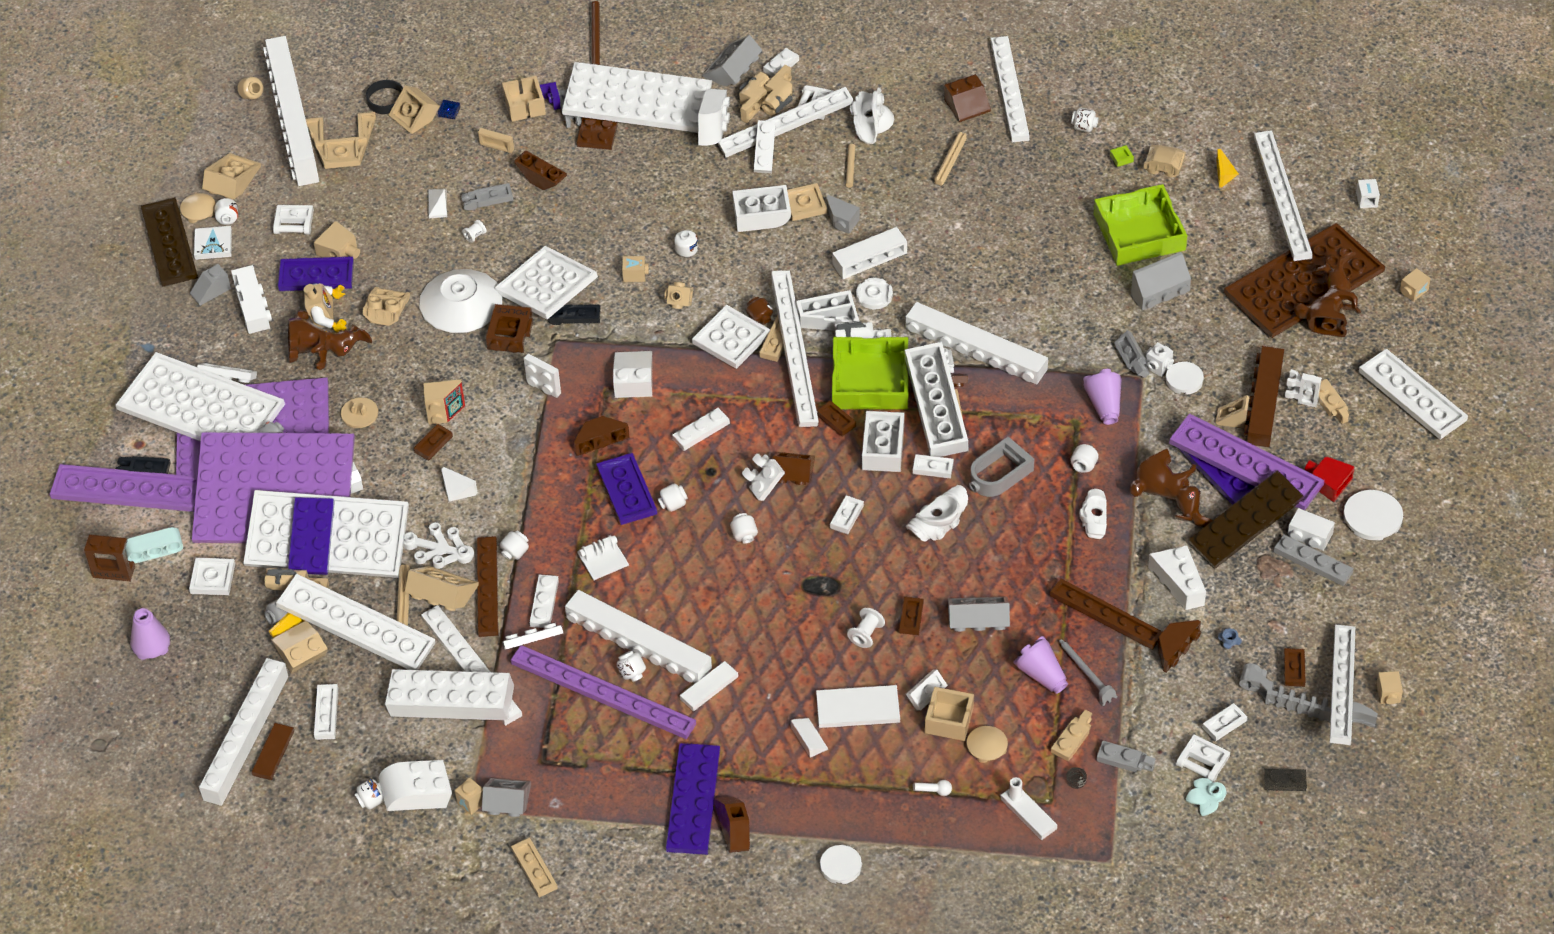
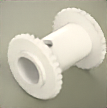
M863 608L859 614L862 619L857 628H850L847 635L855 645L869 648L873 644L870 637L875 628H882L885 625V620L878 611L871 608Z

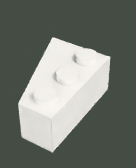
M253 265L231 270L248 333L251 334L270 329L269 321L272 320L269 310L265 309L268 307L265 297H262V294H264L261 284H258Z
M850 290L796 301L801 328L835 331V323L859 322Z
M1188 546L1149 554L1148 568L1151 572L1154 571L1159 577V581L1171 590V594L1185 610L1205 605L1206 590Z

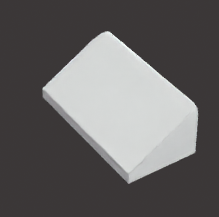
M809 718L791 720V729L810 758L828 750V747Z

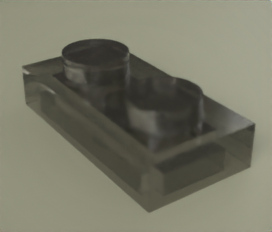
M1264 768V790L1306 791L1305 769Z

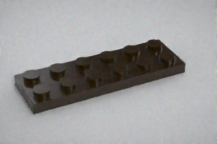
M176 197L141 205L162 287L197 279L198 275Z
M1277 470L1191 537L1189 544L1216 569L1304 500V495Z

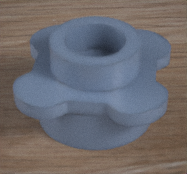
M1231 628L1225 629L1223 633L1218 635V639L1223 642V647L1226 649H1230L1234 645H1240L1242 639L1238 637V632Z

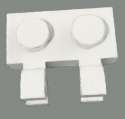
M1291 370L1289 376L1291 378L1287 380L1289 390H1286L1285 398L1298 399L1300 404L1316 407L1322 378L1305 373L1301 377L1299 372Z
M756 453L752 460L763 469L759 473L756 469L750 471L749 468H745L742 474L747 480L752 482L749 488L757 499L764 501L785 472L776 460L769 459L767 455L761 457L760 454Z

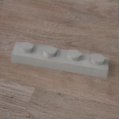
M1283 535L1274 547V553L1342 586L1346 584L1353 574L1354 568L1286 535Z

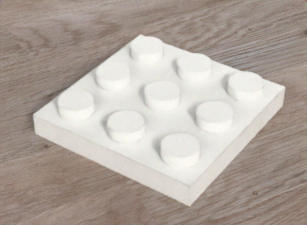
M726 305L692 338V344L737 369L766 340L770 329Z

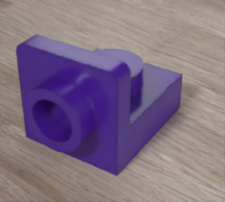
M556 82L539 85L543 98H548L549 104H553L554 110L561 109Z

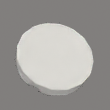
M868 278L865 282L858 285L856 297L860 305L865 308L881 309L891 302L893 291L891 285L887 284L884 279Z
M1190 362L1175 363L1166 373V384L1172 391L1179 394L1181 392L1185 394L1197 392L1202 387L1204 380L1202 370Z
M835 845L828 848L822 854L820 860L821 873L831 883L848 884L860 875L862 867L861 857L852 847Z

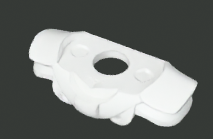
M1100 489L1088 491V495L1079 512L1082 526H1085L1086 534L1090 538L1101 539L1106 532L1105 493ZM1097 508L1101 510L1102 515L1095 516L1091 510Z

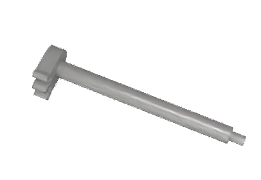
M1062 639L1059 640L1061 647L1100 690L1099 702L1102 706H1105L1106 701L1111 703L1112 697H1118L1114 688L1110 685L1105 686L1067 642H1064Z

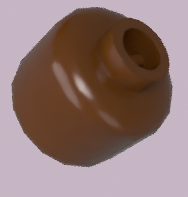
M755 297L747 303L746 313L749 318L765 325L771 321L773 309L765 298Z

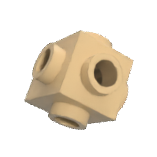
M674 282V285H669L666 288L665 299H667V304H672L671 308L682 309L683 306L692 305L693 287L685 286L683 282Z

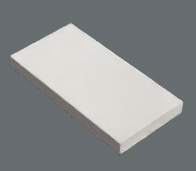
M897 685L816 690L819 728L900 723Z

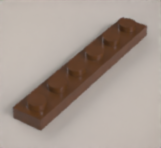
M477 537V577L479 582L478 635L479 637L499 636L497 537Z
M1060 579L1050 591V596L1151 650L1157 645L1159 636L1163 632L1063 579Z

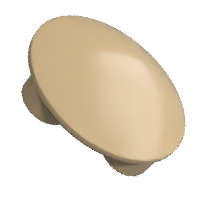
M197 193L188 196L182 201L180 211L190 223H195L198 220L214 216L216 202L208 194Z
M978 727L967 738L969 752L981 763L995 760L1007 752V738L996 727Z

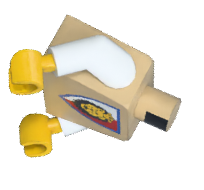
M319 283L308 284L304 287L305 308L315 325L318 327H333L336 332L347 328L345 327L347 324L345 320L340 319L335 323L333 319V297L335 299L343 297L345 293L341 291L345 289L344 286L339 285L332 289L330 286H324Z

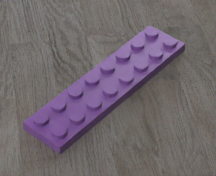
M1191 414L1185 418L1170 438L1169 444L1255 487L1278 470L1304 495V500L1295 506L1302 510H1306L1324 485L1323 479Z
M60 464L50 497L51 499L194 512L197 477Z

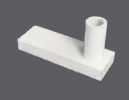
M1017 777L1010 780V789L1001 794V800L1040 840H1043L1057 830V824L1022 790V780Z

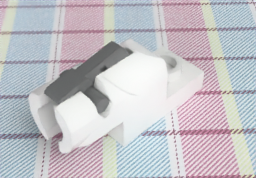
M872 322L835 323V337H891V329L873 330Z

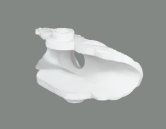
M877 88L873 94L864 91L859 92V95L856 96V101H853V105H850L851 114L854 115L856 134L866 144L875 143L877 134L888 130L894 122L893 113L887 106L883 105L884 96L881 93V88ZM868 112H873V116L866 117Z
M957 485L943 493V495L938 496L932 503L923 506L920 513L915 515L916 518H913L906 525V528L910 529L920 540L925 542L930 538L932 540L942 539L951 528L954 529L960 522V515L968 503L966 489L961 485ZM936 509L942 511L940 516H933Z

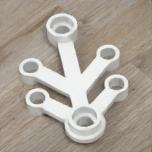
M432 523L429 526L430 534L435 537L438 543L417 538V535L412 532L405 534L403 545L405 549L413 550L417 546L432 549L426 553L424 551L416 552L414 556L417 564H424L427 560L433 558V566L441 569L445 565L457 560L463 564L469 563L474 557L473 548L463 544L459 537V530L456 527H451L447 530L448 538L453 540L456 547L448 545L441 533V525L439 523ZM446 553L451 554L447 557L440 556Z

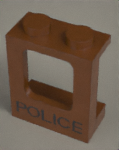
M495 304L486 335L487 349L524 353V340L530 318L533 319L532 309L529 307ZM500 319L520 321L515 337L495 335Z
M89 534L84 552L93 578L131 582L135 563L127 559L125 552L128 542L127 538ZM95 553L113 555L116 557V560L96 558Z

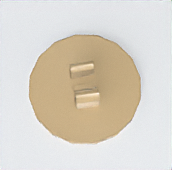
M355 398L345 403L342 407L341 417L347 426L363 428L371 425L377 419L378 408L376 403L368 398Z

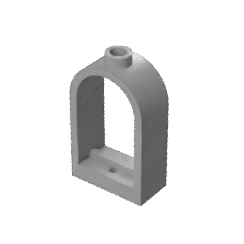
M1007 437L972 463L969 487L973 492H977L982 496H998L1034 471V458L1010 437ZM1003 455H1006L1018 465V467L998 481L987 482L977 477L979 472Z

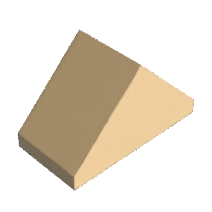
M1246 395L1218 408L1215 423L1217 425L1245 429L1249 397Z

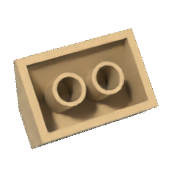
M427 566L409 570L405 593L410 594L414 599L428 600L429 604H440L446 610L456 611L457 608H462L466 605L477 589L479 582Z

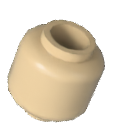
M256 77L243 78L238 84V93L246 100L257 99L263 93V84Z

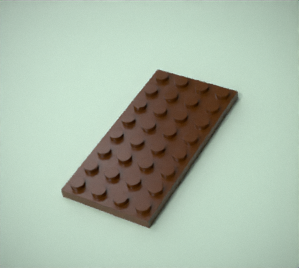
M1335 223L1308 239L1312 251V259L1294 261L1289 250L1225 287L1224 294L1273 338L1304 320L1295 315L1294 307L1297 303H1303L1308 306L1328 291L1327 272L1322 270L1313 273L1318 267L1329 263L1334 269L1342 255L1355 252L1356 255L1348 260L1343 267L1351 283L1352 291L1383 273L1385 266L1338 223Z

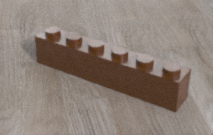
M1262 346L1261 353H1257L1256 364H1259V367H1255L1253 376L1257 381L1252 382L1251 393H1254V396H1250L1249 407H1252V411L1248 410L1246 420L1250 424L1245 425L1244 436L1248 437L1247 442L1255 446L1270 448L1285 350L1282 348Z

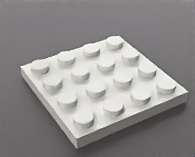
M544 246L499 283L495 290L501 296L522 307H529L533 313L548 319L598 276L596 271Z

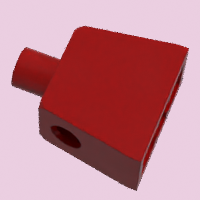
M1328 456L1324 457L1319 464L1309 460L1305 466V471L1324 480V485L1319 492L1332 502L1336 501L1351 482L1355 470L1354 466Z

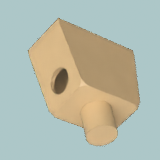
M336 221L314 242L316 255L321 257L350 256L356 259L360 254L354 234Z

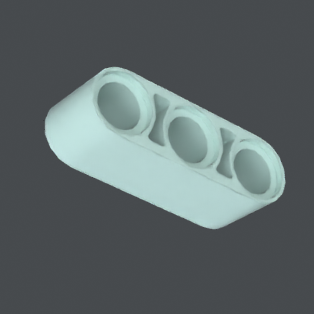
M171 527L129 538L125 551L128 561L140 563L180 552L183 549V543L179 529Z

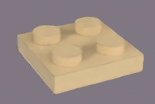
M817 183L787 190L792 221L827 214V207Z

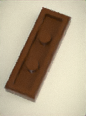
M274 723L252 770L253 776L268 780L273 779L294 734V727Z

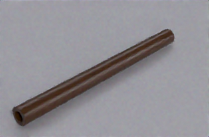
M598 1L591 3V64L600 65V3Z

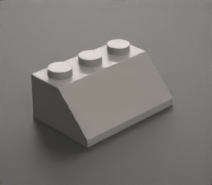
M750 34L729 43L702 76L722 86L735 85L741 80L740 76L750 69L749 65L758 60V55L762 49Z
M1179 252L1133 271L1131 297L1142 311L1190 291L1191 277L1183 254Z
M1007 597L948 598L949 627L954 628V631H965L966 628L983 631L985 627H993L994 630H1005V627H1010V610Z

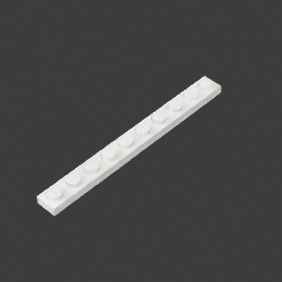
M1273 132L1254 133L1256 146L1293 260L1312 259V251Z
M772 271V286L799 427L818 426L817 411L790 271Z

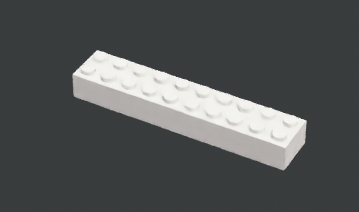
M286 36L266 39V47H263L265 58L269 57V59H266L267 68L272 70L269 71V77L271 82L274 81L271 84L273 94L277 93V95H274L276 106L280 105L277 108L278 116L283 118L280 120L281 129L286 131L282 133L284 142H288L285 146L287 155H291L288 157L290 167H294V169H291L293 180L297 179L298 186L319 182L315 157Z

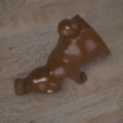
M1355 252L1342 255L1334 269L1329 263L1318 267L1313 273L1322 270L1327 272L1328 291L1308 306L1303 303H1297L1294 307L1295 315L1301 319H1306L1309 328L1313 332L1322 335L1345 337L1347 335V320L1345 315L1340 313V310H1351L1357 314L1361 313V310L1357 307L1358 298L1354 292H1350L1352 286L1343 268L1344 264L1356 255ZM1342 300H1349L1351 304L1345 303Z
M303 310L298 311L294 318L288 320L289 363L297 361L298 354L316 353L320 359L316 363V367L318 370H322L326 365L328 350L333 351L338 357H344L357 341L362 340L372 343L370 335L354 324L351 325V330H341L332 333L308 321L309 315Z
M1168 449L1152 455L1140 464L1136 472V480L1130 484L1129 491L1132 496L1137 497L1142 495V492L1176 501L1182 515H1174L1175 518L1186 522L1193 519L1195 525L1199 527H1205L1213 521L1199 513L1201 491L1196 486H1189L1187 478L1196 471L1195 464H1192L1190 469L1185 472L1173 473L1168 467L1171 462Z

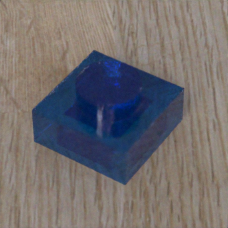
M443 99L438 110V117L455 120L461 108L460 102Z

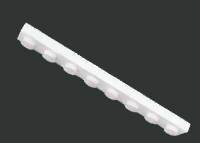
M1008 36L991 38V47L1011 141H1029V131Z
M844 87L766 121L776 122V137L853 104V98L847 88ZM758 124L721 139L718 145L724 156L729 157L755 146Z
M438 605L421 614L422 620L463 672H490ZM513 700L511 701L508 720H501L505 726L522 716V711Z
M1335 624L1330 743L1351 744L1355 654L1354 626Z

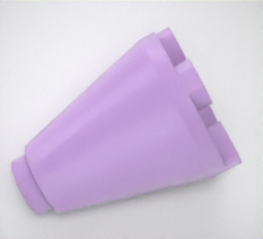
M1103 369L1099 374L1084 377V388L1103 423L1110 425L1118 422L1121 376L1111 372V369Z
M138 609L133 616L130 639L133 653L141 660L166 654L170 645L168 631L148 609Z
M1044 636L1036 640L1032 647L1030 644L1025 646L1021 650L1022 655L1013 662L1018 669L1051 692L1054 691L1058 694L1068 685L1057 658Z

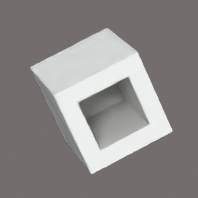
M1376 179L1358 180L1356 194L1359 208L1378 207L1380 194Z

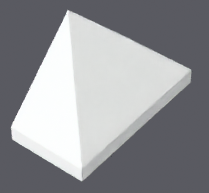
M430 189L429 218L447 217V189Z
M445 467L441 469L449 502L476 496L478 493L476 481Z

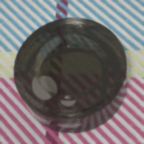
M1074 767L1068 770L1066 782L1070 787L1078 789L1086 784L1087 774L1083 769Z

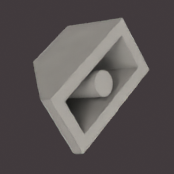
M828 195L826 197L827 211L833 227L849 234L860 220V207Z
M219 264L207 269L200 275L190 295L201 306L231 289L228 274Z

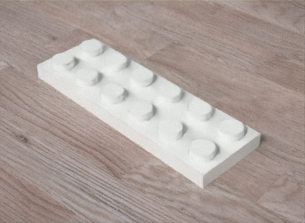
M1388 349L1383 350L1359 367V373L1439 439L1448 435L1468 419L1467 414Z

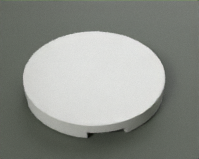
M1364 490L1348 499L1343 516L1345 523L1354 531L1355 535L1367 540H1383V538L1398 532L1402 525L1403 510L1399 502L1391 495L1378 490Z

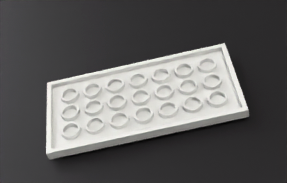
M575 62L562 114L698 133V113L705 90L712 87V80Z
M155 352L117 402L116 408L127 414L201 441L202 432L257 433L266 422H273L284 407L285 402L284 399Z
M255 490L244 557L245 566L288 569L295 497L334 498L335 505L328 572L399 578L409 509L408 502Z

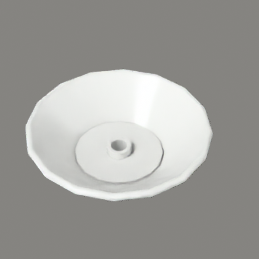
M457 269L438 275L426 285L420 295L419 309L424 319L436 329L449 333H468L484 327L491 321L495 304L502 305V296L495 290L498 283L486 273L472 269Z

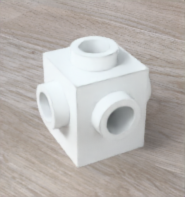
M1157 342L1153 348L1150 347L1146 352V367L1161 377L1173 365V350Z

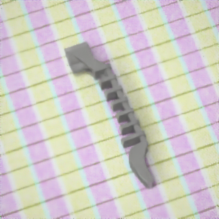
M1252 663L1244 665L1239 685L1245 690L1258 692L1264 698L1265 704L1271 703L1278 708L1280 706L1284 707L1287 711H1297V714L1303 713L1310 718L1313 716L1319 718L1320 721L1326 720L1330 722L1331 708H1328V699L1324 698L1321 705L1317 704V698L1314 696L1310 702L1306 701L1304 693H1301L1300 697L1296 698L1295 690L1292 689L1288 695L1284 694L1283 686H1280L1278 691H1274V683L1266 678V670ZM1353 702L1352 722L1362 723L1375 728L1378 713L1365 705Z

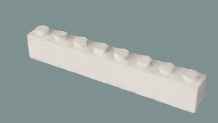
M918 302L915 303L906 316V329L922 335L929 340L942 342L943 346L969 355L976 360L983 361L1037 385L1048 370V357Z
M580 590L574 594L565 606L566 618L572 623L584 626L588 631H593L601 635L602 638L617 643L621 648H627L634 653H639L641 657L650 660L655 665L666 668L672 674L682 676L688 682L697 683L712 669L710 656Z
M266 658L199 786L203 801L221 806L225 801L288 678L285 663Z

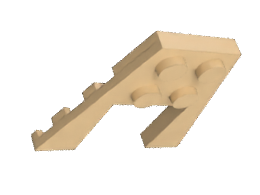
M375 112L358 114L359 137L324 140L323 117L306 119L308 131L325 169L361 165L376 120Z

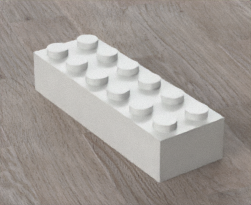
M942 342L906 349L905 360L930 456L942 457L968 451V438Z
M392 669L385 705L391 717L508 720L514 683L510 673Z

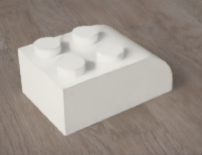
M705 90L698 113V145L708 146L721 141L723 133L727 132V123L730 120V113L727 112V108L730 105V97H727V90Z
M786 185L733 191V207L738 232L780 227L787 223L791 217Z
M866 411L862 470L901 472L904 413Z
M443 760L395 763L382 770L378 777L387 811L446 808L452 794Z

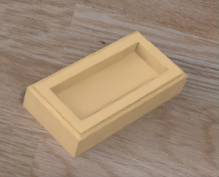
M480 128L478 131L480 145L508 153L513 152V137Z

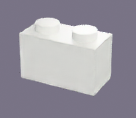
M1298 508L1289 524L1287 536L1324 551L1333 535L1335 522Z

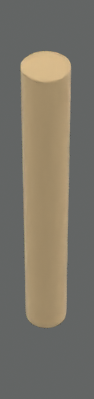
M854 144L848 145L846 187L848 188L853 187Z

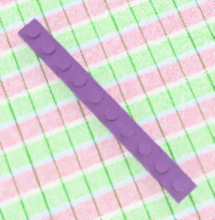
M522 645L511 659V664L686 740L696 726V720Z

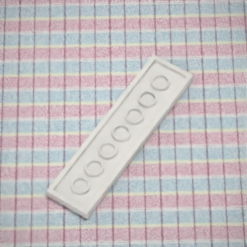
M298 574L295 575L276 602V607L409 670H418L435 645L434 638Z

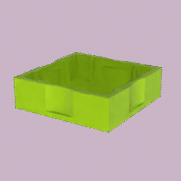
M1163 184L1139 189L1131 193L1094 199L1093 214L1117 266L1186 250L1187 233L1173 210L1171 199Z
M833 337L832 402L840 409H908V368L905 360V350L908 349V337Z

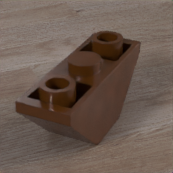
M526 150L514 160V163L529 183L543 191L555 187L567 176L566 172Z
M605 416L586 421L574 441L576 456L587 454L590 451L630 438L628 424Z
M1192 620L1170 623L1160 634L1158 652L1164 672L1167 673L1171 667L1174 668L1178 664L1180 656L1188 652L1191 643L1199 639L1202 633L1200 630L1201 621Z
M735 797L714 798L713 802L729 853L749 851V817L744 802Z

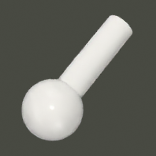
M941 780L937 784L913 783V791L937 792L941 796H947L952 791V785L947 780Z

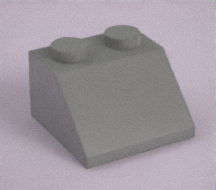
M490 778L483 786L482 811H488L490 815L508 813V816L519 817L527 809L531 781Z

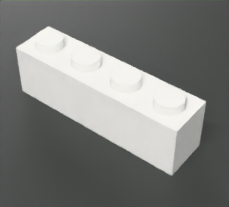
M895 227L833 252L832 264L841 278L845 279L907 254V240L899 229Z

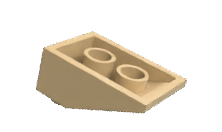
M229 153L204 170L202 189L209 191L211 194H219L232 200L243 194L260 169L261 163Z

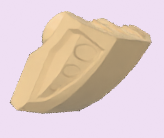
M1151 145L1143 169H1147L1151 174L1163 171L1167 177H1176L1183 166L1186 152L1178 148Z
M375 287L369 294L367 302L363 307V315L371 323L390 326L399 320L404 306L409 301L410 293Z

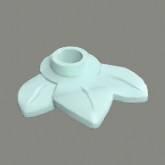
M1199 778L1194 781L1195 788L1187 794L1186 802L1200 805L1201 816H1206L1217 810L1219 802L1224 800L1227 791L1222 783H1213L1207 778Z

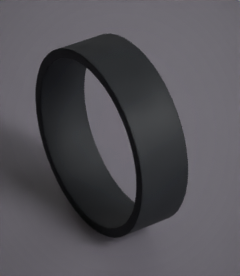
M380 80L370 85L366 91L369 109L377 114H389L395 103L380 106L372 103L369 99L373 93L385 88L395 89L401 93L403 87L400 83L394 80Z

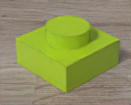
M1127 145L1110 150V156L1117 167L1134 162V156Z

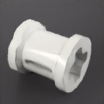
M476 220L472 226L462 230L464 237L470 243H473L479 235L487 232L480 220Z

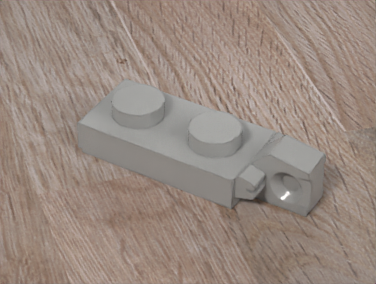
M1127 330L1114 344L1128 369L1132 370L1133 373H1137L1138 376L1145 378L1150 374L1145 366L1147 363L1146 358L1132 333Z
M1102 741L1097 755V762L1132 772L1141 771L1142 769L1153 772L1156 760L1153 757L1147 756L1144 752Z

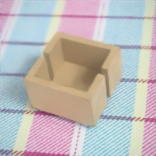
M537 76L521 79L523 94L519 92L518 80L502 83L504 99L512 122L527 119L529 115L530 118L546 115L544 98Z
M934 687L925 719V733L965 741L974 709V694Z

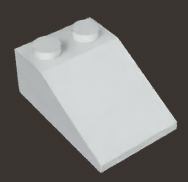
M652 351L615 352L613 369L615 398L652 397Z

